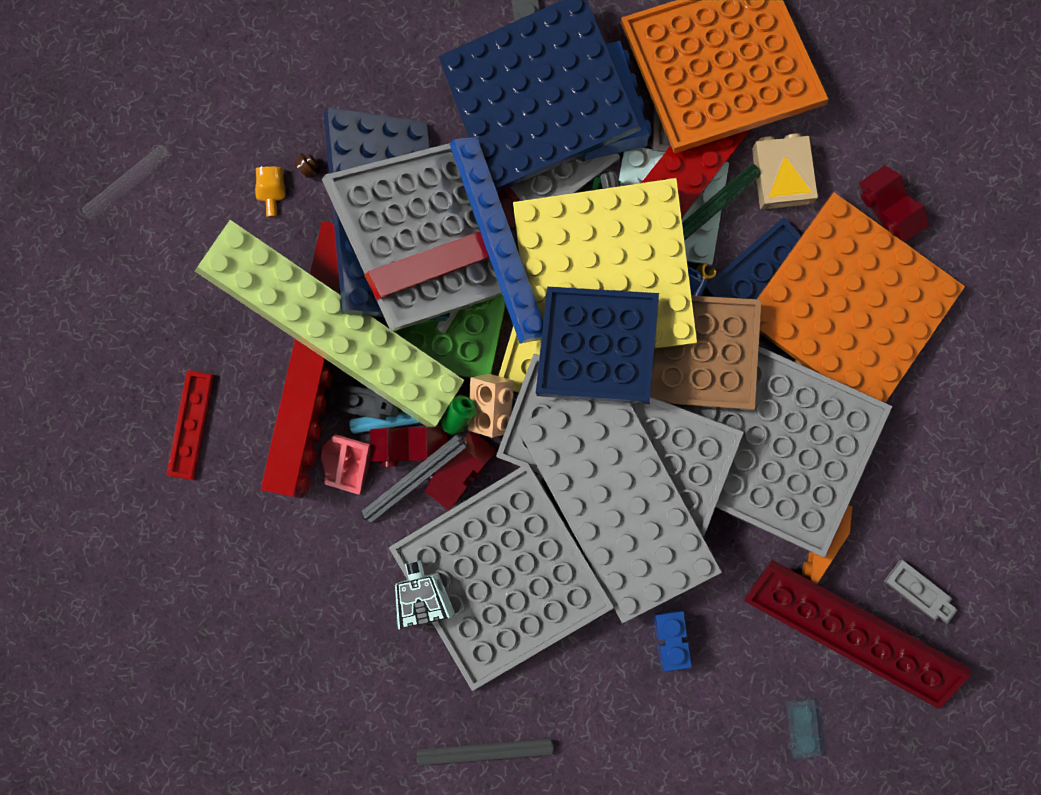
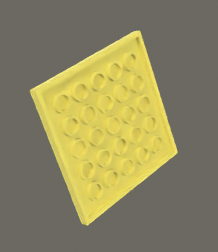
M676 178L513 202L519 255L543 321L547 286L659 293L655 349L697 344ZM541 340L530 342L531 358L533 354L540 355Z

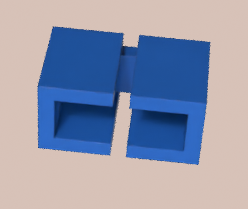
M677 610L653 614L656 639L659 641L665 640V645L663 643L657 644L660 668L663 671L692 668L688 642L682 641V637H687L684 612Z

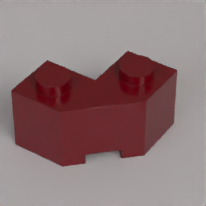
M884 165L859 182L862 191V201L867 207L871 208L882 223L883 228L888 230L893 237L896 236L905 243L929 226L924 205L907 196L901 174Z
M442 427L370 429L371 462L382 461V467L398 466V461L420 460L421 463L447 442V432Z
M472 431L465 437L468 443L467 448L427 479L429 484L424 489V492L448 511L460 500L497 451Z

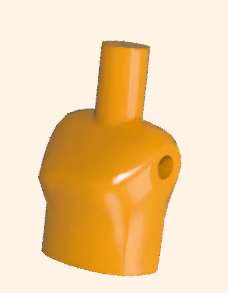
M275 166L258 167L255 169L256 199L266 202V217H277L276 201L286 198L283 168Z

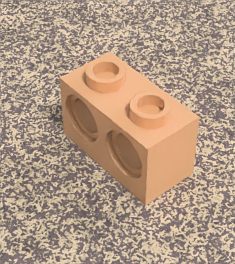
M492 374L471 377L470 399L476 405L477 413L468 424V430L492 438L504 435L512 413L513 380Z

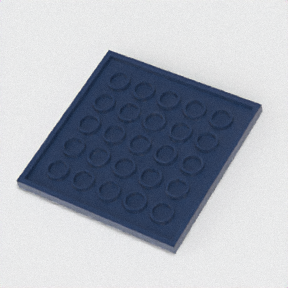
M561 0L438 56L469 138H478L497 193L641 130L587 0Z

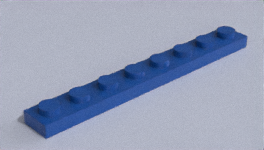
M478 138L454 139L449 145L519 343L541 340L543 320Z

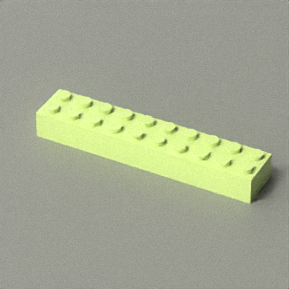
M229 220L195 270L196 273L426 427H436L464 382L462 378L395 332H391L389 328L373 317L342 314L341 295L231 220Z

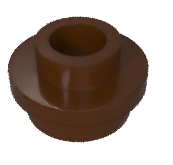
M300 153L298 155L299 159L295 161V165L300 172L307 178L319 174L316 169L319 167V164L310 154Z

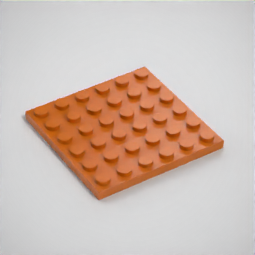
M675 0L621 17V25L674 154L822 107L828 103L826 92L783 0Z
M833 192L758 296L757 300H761L759 333L808 369L885 403L965 286L896 236L893 237L888 230Z

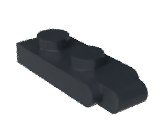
M331 383L326 405L328 410L386 421L387 416L397 417L399 408L373 390Z

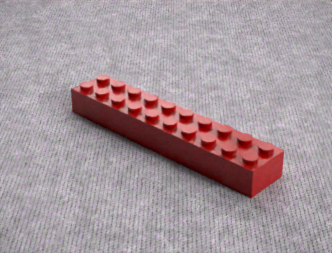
M322 221L310 275L341 295L334 223ZM296 339L294 340L260 490L302 499L303 493L307 494L309 491L311 478L307 477L309 467H314L317 452L313 451L315 440L319 441L321 438L323 426L319 424L321 414H326L328 399L325 398L326 389L330 388L331 383L334 381V372H331V362Z

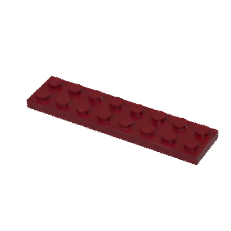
M772 559L745 596L744 602L938 709L970 677L971 669Z

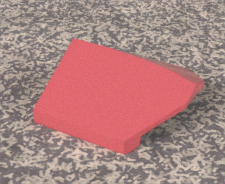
M336 434L322 447L321 463L326 476L324 478L325 485L360 495L371 464L370 444Z

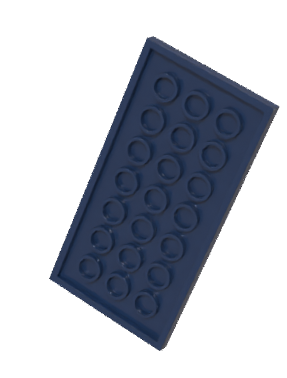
M329 107L323 112L329 174L430 148L427 122ZM332 203L342 314L384 317ZM450 313L429 320L446 321L450 317Z

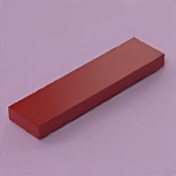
M191 370L186 372L166 476L195 480L215 377L214 374Z

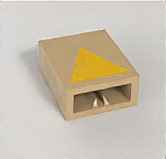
M790 134L785 136L784 139H774V137L768 136L756 141L752 152L760 210L813 204L818 196L809 136L801 137L800 134Z

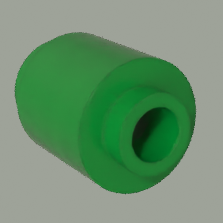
M465 396L454 397L441 417V427L443 430L452 435L463 432L477 413L474 402Z

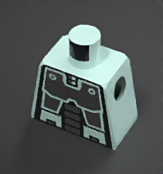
M421 560L406 563L408 580L400 581L395 585L398 629L448 619L455 615L440 575L438 573L425 575Z

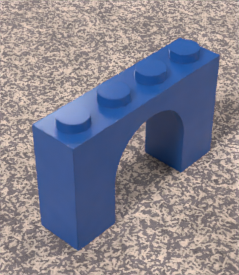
M620 41L606 44V47L641 130L585 154V161L646 147L648 137L652 134L650 122L644 119L642 113L644 112L642 97H637L636 77L634 73L630 74L628 68L630 65L627 50L623 51Z

